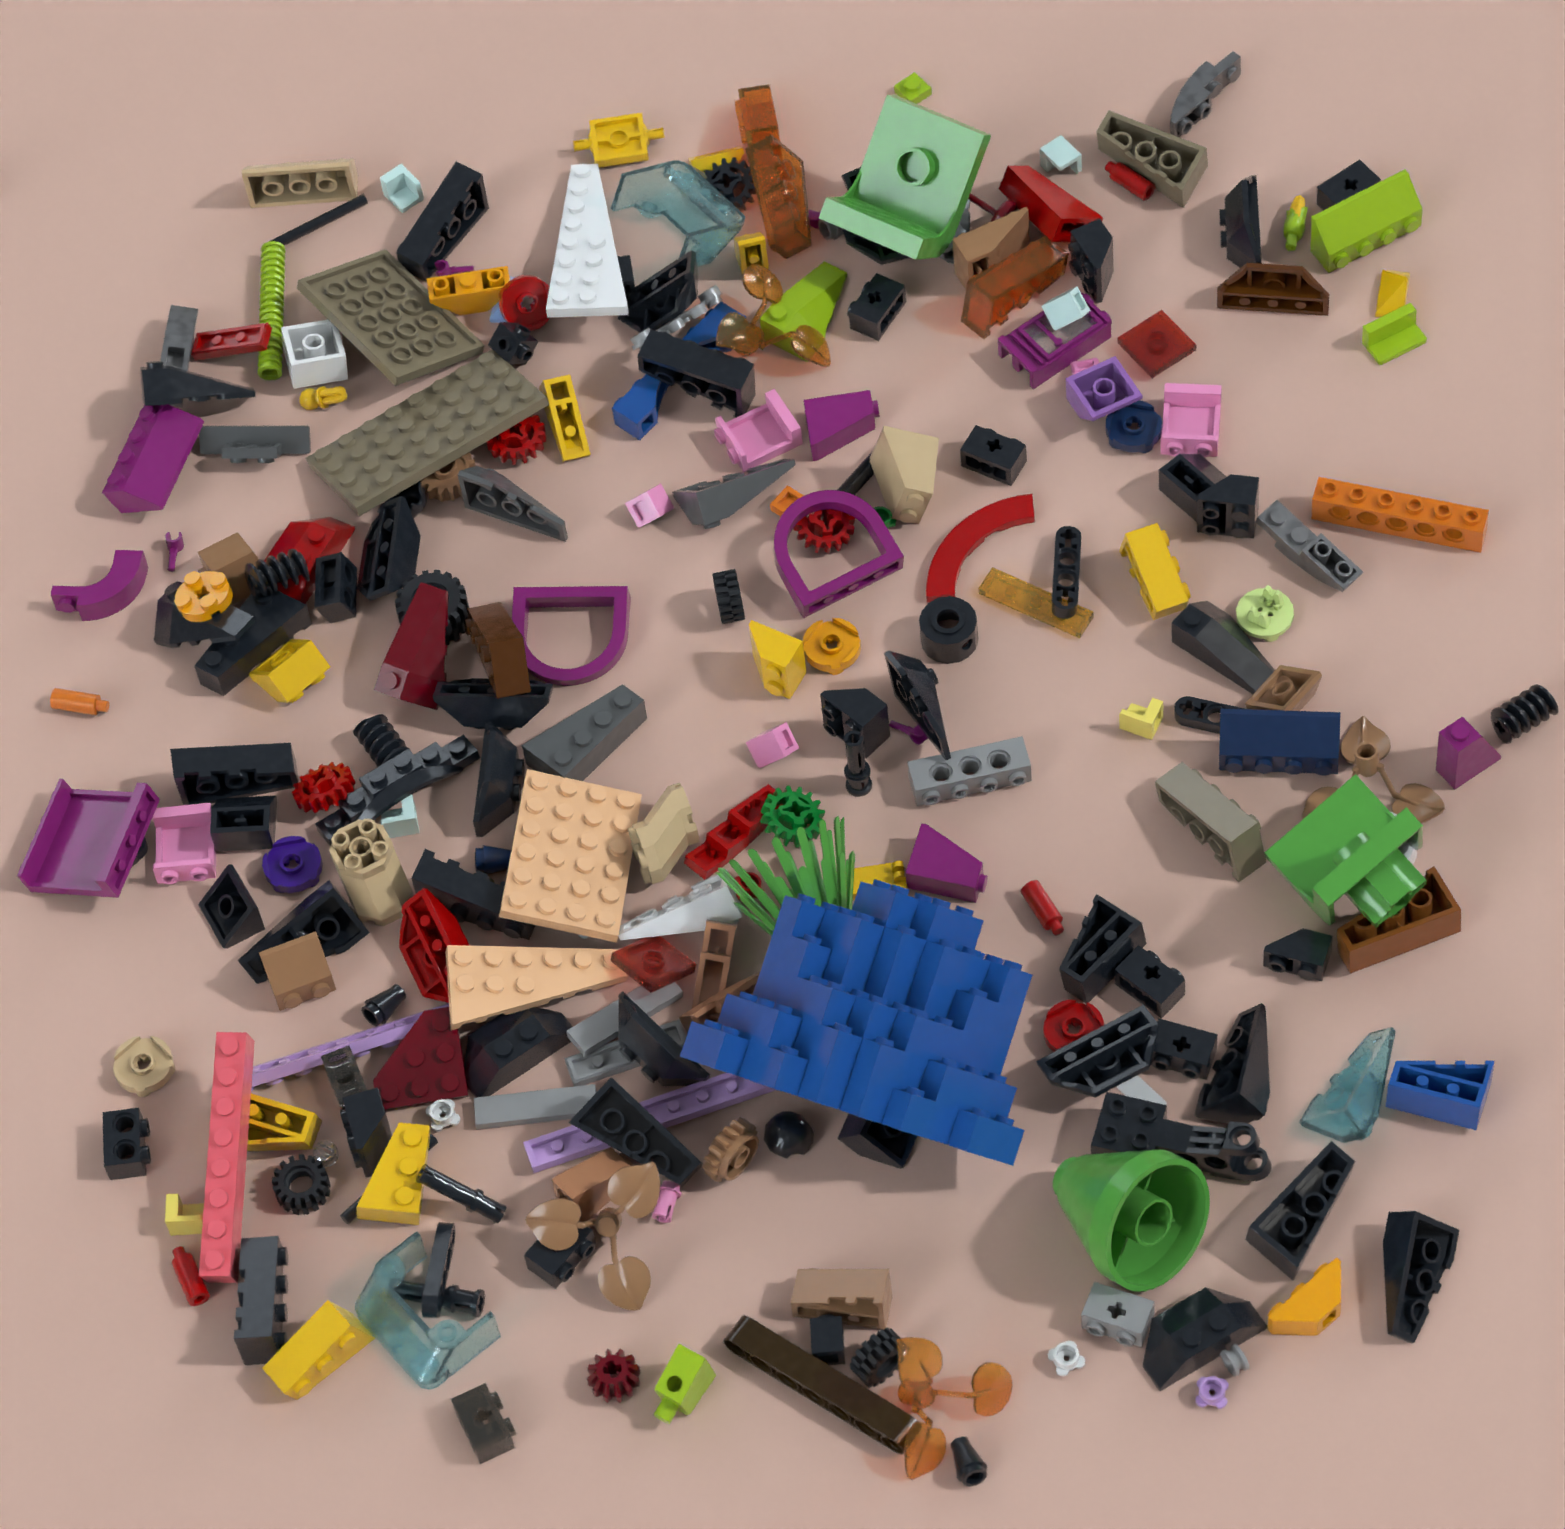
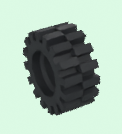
M731 569L712 573L722 624L745 620L736 570Z
M299 1154V1160H295L294 1156L288 1157L290 1163L286 1164L284 1160L279 1163L281 1170L276 1168L274 1170L275 1177H272L273 1190L280 1206L283 1205L284 1210L287 1212L292 1209L293 1214L299 1215L300 1209L303 1210L304 1215L309 1214L308 1208L311 1207L314 1212L319 1209L317 1203L319 1202L324 1205L326 1203L325 1196L329 1197L330 1195L329 1187L331 1186L325 1167H323L322 1162L319 1160L315 1161V1158L310 1155L307 1160L304 1154ZM307 1176L313 1180L312 1186L304 1192L295 1193L290 1190L291 1182L298 1177Z
M889 1327L884 1330L881 1329L877 1332V1335L872 1334L868 1342L865 1340L862 1343L863 1347L856 1350V1355L851 1358L849 1366L866 1386L870 1388L872 1386L876 1387L879 1382L882 1384L887 1377L893 1376L895 1370H899L901 1367L900 1363L905 1362L907 1359L905 1356L909 1355L910 1348L893 1329Z

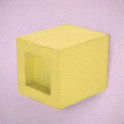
M1152 697L1147 708L1132 703L1127 710L1122 709L1119 714V729L1152 740L1163 719V701Z
M166 1194L165 1223L170 1235L202 1234L204 1203L183 1205L179 1194Z

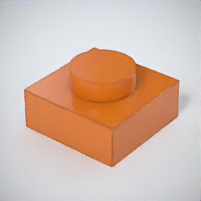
M787 485L770 503V509L781 517L793 502L804 495Z

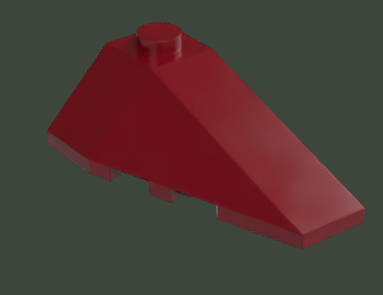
M420 582L382 663L374 687L375 691L406 702L438 710L439 705L433 701V694L437 682L447 680V673H445V655H447L445 628L448 626V591Z

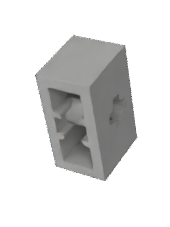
M1094 1282L1081 1314L1082 1328L1094 1336L1105 1335L1116 1339L1122 1345H1135L1142 1348L1152 1318L1155 1315L1154 1301Z

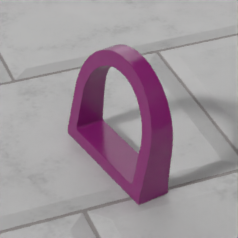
M822 490L809 493L797 499L782 514L774 535V559L777 571L803 618L903 568L904 555L879 514L866 501L847 492ZM819 510H838L853 516L867 529L881 556L814 590H808L788 553L787 542L792 529L803 517Z
M628 586L513 587L512 621L524 638L528 672L547 683L572 686L591 682L610 671L622 657L628 641L631 601ZM541 607H614L613 631L610 642L599 657L584 666L560 669L546 665L531 653L527 645L529 609Z

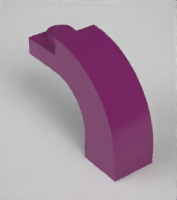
M115 550L111 570L101 581L89 586L52 585L51 598L56 611L66 613L79 611L82 621H92L109 617L123 610L138 596L144 586L148 572V564L144 552L140 550Z

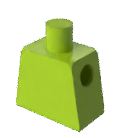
M678 1344L655 1386V1392L662 1400L653 1414L655 1417L670 1424L677 1411L686 1415L691 1414L716 1377L714 1370L705 1357Z

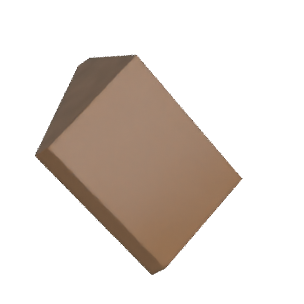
M1279 665L1247 700L1245 706L1250 710L1300 711L1315 695L1322 674L1320 671Z

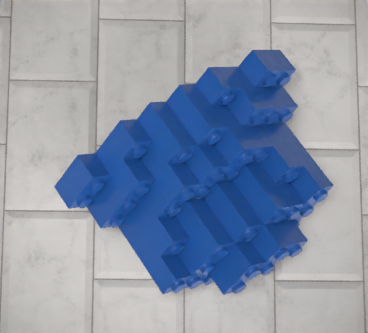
M874 879L873 884L860 882L852 910L822 901L821 906L814 905L815 898L798 893L797 899L785 895L753 995L740 991L739 997L727 993L718 1022L705 1019L704 1024L691 1021L680 1057L818 1104L884 1124L900 1131L1013 1166L1025 1130L1013 1126L1014 1120L1008 1118L1017 1087L1005 1084L1007 1078L1000 1075L1032 979V974L1021 971L1023 966L1021 964L1006 959L1004 961V959L989 954L985 956L981 951L975 950L984 921L972 917L973 910L957 905L955 911L949 909L951 903L916 892L914 897L908 896L909 889Z

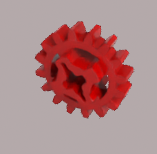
M538 415L529 416L487 441L488 451L491 450L493 458L500 456L501 463L511 459L512 465H516L518 459H521L524 464L527 463L528 456L535 459L537 457L536 450L543 451V442H547L544 422H540Z
M819 510L814 514H808L794 526L793 531H799L797 534L798 541L806 540L804 546L806 549L813 545L815 546V553H818L820 548H825L826 553L830 554L831 547L840 551L842 543L848 545L850 535L854 533L855 526L853 525L855 518L838 510Z
M331 762L329 765L321 764L318 770L310 769L308 770L309 774L299 777L301 782L293 785L295 790L292 791V795L298 808H303L305 813L311 809L313 813H317L319 810L328 811L329 806L334 805L337 807L339 806V800H346L347 793L354 791L353 785L356 784V781L349 766L345 767L343 763H339L337 766H335L334 762Z

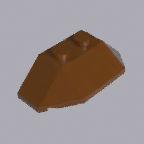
M1246 263L1218 286L1217 308L1328 316L1330 294L1303 266Z

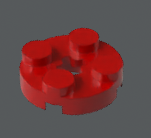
M520 275L511 279L499 292V308L504 320L509 323L523 325L530 331L544 326L550 319V317L547 318L546 313L550 286L533 275ZM525 296L533 298V302L530 303L531 308L528 310L525 307H521V302Z
M1072 999L1064 1000L1055 1004L1048 1011L1043 1026L1044 1040L1047 1046L1055 1052L1104 1026V1020L1100 1011L1094 1005L1086 1002V1005L1076 1003V1000ZM1073 1024L1074 1027L1081 1026L1082 1028L1079 1030V1033L1070 1034L1068 1033V1025Z

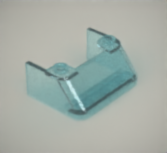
M679 160L622 173L611 206V210L614 212L635 207L643 216L648 218L664 215L686 235L679 258L693 250L696 252L697 267L711 263L741 231L745 221L744 214L689 164Z
M416 1231L376 1263L355 1303V1311L360 1322L418 1386L424 1389H434L498 1340L501 1335L495 1315L491 1311L467 1330L457 1321L450 1319L443 1320L430 1329L394 1290L404 1280L410 1270L427 1258L421 1235Z

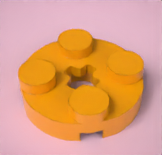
M192 571L184 577V582L177 589L174 602L186 620L204 622L213 619L211 614L216 613L218 610L222 613L228 608L233 598V592L224 573L215 571L199 573Z
M832 618V621L823 622L822 619L813 623L806 630L803 637L804 656L808 663L818 670L829 672L832 675L841 674L844 669L854 664L860 655L861 641L856 627L841 618ZM834 641L837 642L836 648H827V642L830 644H832Z

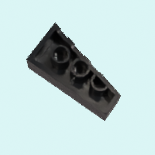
M651 329L637 355L639 371L670 386L677 383L686 394L694 398L697 395H702L713 401L711 406L722 410L723 406L735 411L734 417L747 413L756 395L754 364L744 358H735L724 354L718 349H709L698 345L694 341H685L673 337L667 332H658Z
M291 743L170 749L173 776L183 805L213 804L218 798L249 797L294 788L293 785L299 782L296 759Z

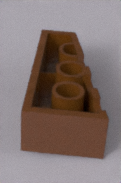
M501 602L467 608L468 618L464 619L465 631L467 636L470 635L472 644H475L496 698L531 692L524 638Z

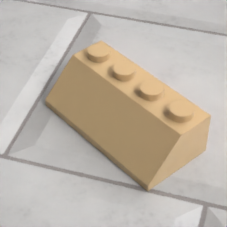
M354 158L268 165L260 164L246 166L242 169V177L251 208L350 201L357 197L358 174Z

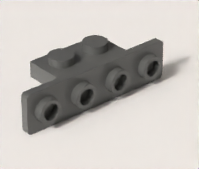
M308 425L202 426L199 432L201 454H222V459H230L231 463H245L247 459H258V463L275 462L274 459L282 454H309L311 452L310 427Z

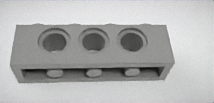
M1023 736L950 752L951 758L945 760L940 754L907 762L909 780L917 806L934 805L939 801L952 798L962 799L970 794L988 793L998 788L1011 785L1020 786L1025 782L1032 781L1031 764ZM1003 766V768H1000V769H997V768H994V767ZM970 772L975 773L973 775H966V773Z

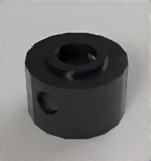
M951 596L937 598L925 606L919 618L922 649L927 656L937 662L946 664L961 662L970 657L976 650L978 643L977 617L972 606L961 598ZM948 619L959 621L952 628H943L938 624L939 621ZM969 640L968 644L962 647Z

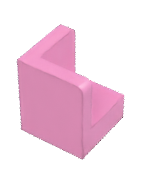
M661 483L625 503L638 528L674 509Z
M787 722L760 733L746 742L759 768L780 760L799 749Z

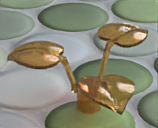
M753 263L748 266L742 275L744 288L754 298L762 299V304L750 324L741 314L735 312L726 314L717 330L716 346L733 349L739 355L748 357L758 348L763 350L768 345L786 338H793L791 340V347L799 356L814 364L829 367L831 358L828 344L824 336L811 326L801 325L796 329V333L790 331L764 341L763 330L755 324L766 308L768 301L773 304H778L781 301L783 289L778 278L767 268Z
M903 1337L896 1340L898 1348V1374L901 1381L898 1388V1398L903 1404L912 1406V1413L918 1414L925 1422H915L909 1428L906 1435L904 1464L908 1479H916L934 1470L941 1463L946 1452L944 1432L939 1428H932V1420L922 1409L931 1406L935 1401V1395L974 1398V1411L982 1416H992L999 1413L1009 1401L1013 1385L1012 1376L1002 1365L995 1362H986L980 1365L972 1377L971 1386L973 1392L934 1389L931 1387L933 1384L932 1377L941 1371L943 1365L942 1353L939 1347L932 1341L919 1337Z

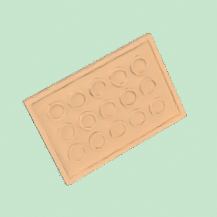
M527 769L499 917L617 942L633 852L628 828L638 821L642 794Z

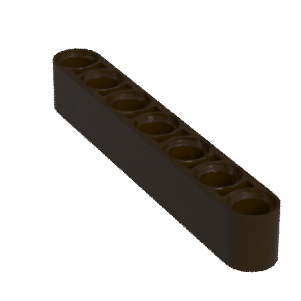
M741 1316L723 1341L725 1346L740 1358L898 1454L905 1453L922 1429L921 1424L910 1414L748 1316Z

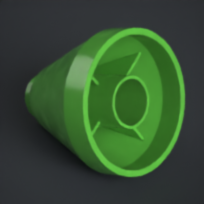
M1145 1150L1086 1154L1080 1157H1071L1061 1163L1053 1178V1190L1058 1197L1059 1205L1097 1270L1106 1278L1128 1290L1148 1291L1168 1282L1190 1260L1204 1234L1210 1207V1196L1206 1178L1195 1164L1170 1151Z

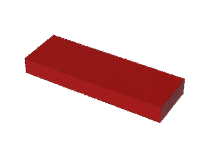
M268 323L196 333L191 356L196 361L265 351L268 347L272 327Z

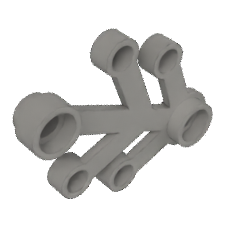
M717 285L712 286L697 296L701 301L699 304L686 310L656 331L672 334L685 326V323L692 318L696 319L708 310L705 305L709 309L721 302L722 298L720 295L722 293ZM650 328L645 329L630 339L634 344L632 346L633 350L641 349L650 332Z

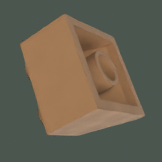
M316 932L259 952L280 1011L286 1008H295L302 1002L313 998H322L336 990Z

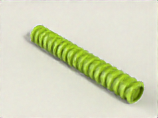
M268 241L261 247L259 324L268 323L272 327L267 350L258 351L257 373L260 378L269 381L279 379L282 376L283 366L281 327L284 326L283 300L286 249L282 243L277 241Z

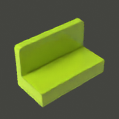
M1411 302L1363 326L1362 344L1379 365H1383L1427 342V337L1416 325L1417 310Z

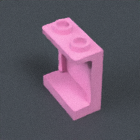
M1165 383L1161 455L1201 454L1204 458L1218 456L1221 385Z
M775 389L765 393L766 404L726 423L721 416L715 418L717 429H714V434L720 445H726L731 462L733 464L738 463L743 472L803 444L800 425Z
M211 803L156 808L152 818L156 827V863L153 864V872L158 884H175L179 881H204L209 878H216V849L210 835Z

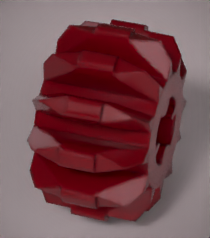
M607 1348L605 1357L595 1354L594 1360L596 1364H588L587 1369L590 1374L587 1378L588 1386L593 1387L594 1396L599 1397L603 1395L606 1403L612 1397H616L617 1402L621 1403L623 1394L632 1397L634 1394L632 1388L639 1387L640 1379L638 1376L641 1374L640 1367L635 1364V1358L632 1354L625 1356L624 1351L620 1348L615 1355H612L611 1350ZM617 1374V1377L611 1378L610 1375Z

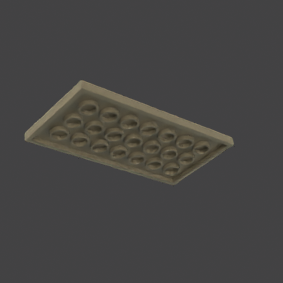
M492 349L481 354L470 363L459 367L446 377L435 381L422 391L412 394L398 405L388 408L379 416L366 421L355 430L342 435L331 444L318 449L315 453L308 456L306 460L309 467L358 516H361L549 404L542 392Z

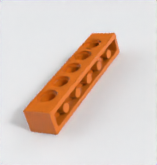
M1318 477L1312 498L1311 519L1481 553L1487 532L1489 510Z

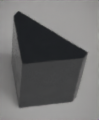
M228 864L198 904L220 944L226 949L265 930L257 905L233 864Z

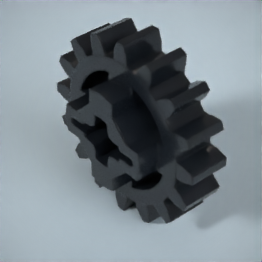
M733 157L731 162L727 163L726 159L722 158L721 165L718 166L713 162V170L704 171L707 179H700L703 188L699 189L706 206H710L714 213L720 209L723 216L727 214L728 210H731L733 215H736L737 208L740 207L745 211L747 210L746 202L754 203L752 194H758L759 191L756 185L759 184V181L752 166L748 167L745 160L738 163L736 157Z

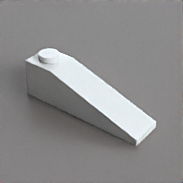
M715 874L691 886L693 891L685 897H677L675 895L669 898L668 902L662 906V910L657 912L656 909H650L621 925L619 939L621 941L705 931L707 920L737 924L739 918L742 917V911L734 905V902H740L736 897V893Z

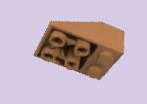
M1027 207L1010 212L1002 218L987 222L979 228L964 232L952 239L954 271L969 296L994 286L1030 245Z

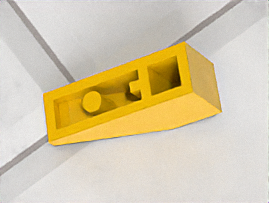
M570 374L543 380L539 390L547 398L549 405L544 410L563 462L590 456L591 453Z

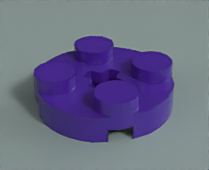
M288 836L281 838L272 844L273 848L268 854L266 852L263 856L262 867L266 880L278 893L303 891L316 886L319 882V876L323 868L320 851L314 843L312 845L303 837ZM291 860H295L299 864L293 869L285 867L290 864Z

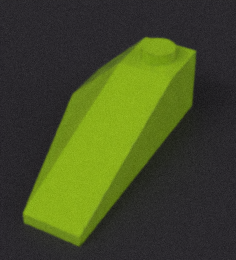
M825 261L778 297L760 317L762 339L808 362L824 342L825 332L828 324L831 323L833 310L841 295L847 278V272Z

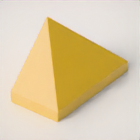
M737 146L691 157L688 160L689 164L704 173L705 170H713V162L718 166L721 165L722 158H725L727 163H730L732 158L736 157L739 162L744 154L743 147Z
M1382 270L1375 317H1382L1406 304L1410 278L1409 272Z

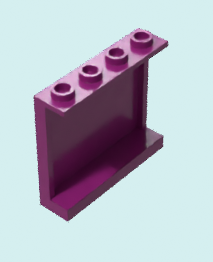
M59 778L35 836L30 843L28 852L20 866L17 877L30 892L119 898L160 801L159 797L147 783L137 782L133 792L71 789L64 779Z

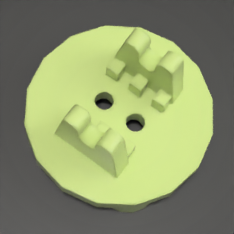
M1266 585L1265 588H1257L1247 592L1239 600L1236 607V622L1239 627L1248 635L1264 639L1268 642H1273L1280 635L1284 634L1291 627L1294 619V609L1290 599L1280 590L1272 589L1269 585Z

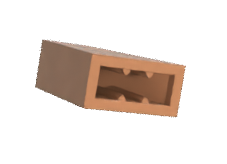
M609 1147L554 1177L552 1183L556 1198L569 1199L578 1204L581 1209L579 1221H588L611 1201L608 1195V1183L612 1175L621 1168L632 1166L633 1163L622 1152L618 1154L613 1148Z

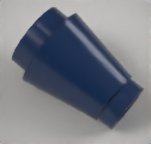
M485 845L482 848H475V870L486 874L508 870L511 850Z

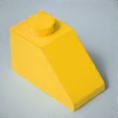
M761 232L733 238L735 255L743 280L770 274L766 240Z

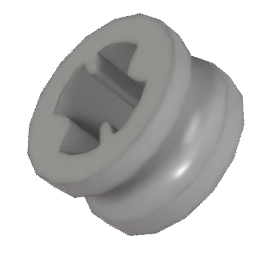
M1237 1344L1231 1345L1230 1351L1223 1350L1220 1352L1223 1363L1234 1377L1239 1375L1240 1369L1244 1371L1249 1369L1248 1360Z

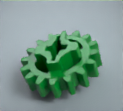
M788 785L784 792L776 788L773 795L768 794L760 811L763 814L760 822L768 824L765 833L773 832L775 834L773 838L783 839L784 846L787 847L789 842H793L794 846L799 848L797 829L799 827L806 828L805 832L808 841L817 839L819 836V822L823 820L825 810L818 809L821 803L820 800H811L812 792L804 795L802 794V787H798L796 792H794L790 785Z

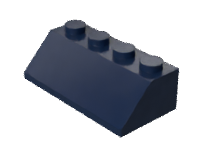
M1221 709L1219 770L1231 773L1254 771L1261 774L1270 772H1285L1292 775L1316 773L1322 776L1338 774L1341 712Z

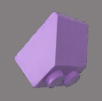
M1116 356L1066 378V399L1081 419L1095 421L1143 399V395Z

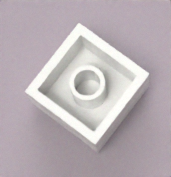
M328 319L281 327L283 351L293 389L348 380L346 354L339 330Z

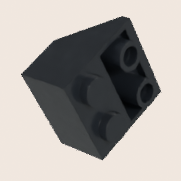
M1100 218L1070 231L1071 243L1068 244L1071 254V260L1069 261L1070 270L1074 276H1079L1085 293L1092 295L1097 304L1102 302L1113 274V237Z
M1178 454L1159 469V490L1197 522L1198 494L1221 481L1226 476L1201 454Z
M1230 474L1198 494L1197 532L1207 535L1254 538L1259 510V477Z
M866 688L827 690L820 694L825 730L831 736H838L843 741L847 732L852 730L861 732V736L863 735L864 738L863 745L866 759L890 737L887 704Z
M276 795L218 798L211 808L210 835L216 852L272 849V844L275 843Z
M378 1087L342 1097L345 1109L340 1110L356 1169L362 1167L366 1178L373 1175L392 1137Z

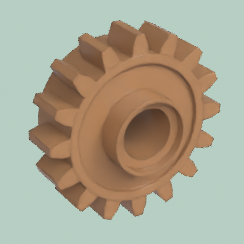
M470 452L421 480L429 499L435 498L440 500V502L455 501V499L462 496L458 473L460 470L476 466Z
M739 1117L737 1121L732 1120L730 1126H725L723 1131L714 1138L709 1146L710 1153L704 1157L706 1162L702 1166L704 1169L703 1173L719 1183L723 1179L731 1181L737 1178L750 1164L758 1149L757 1127L745 1118Z

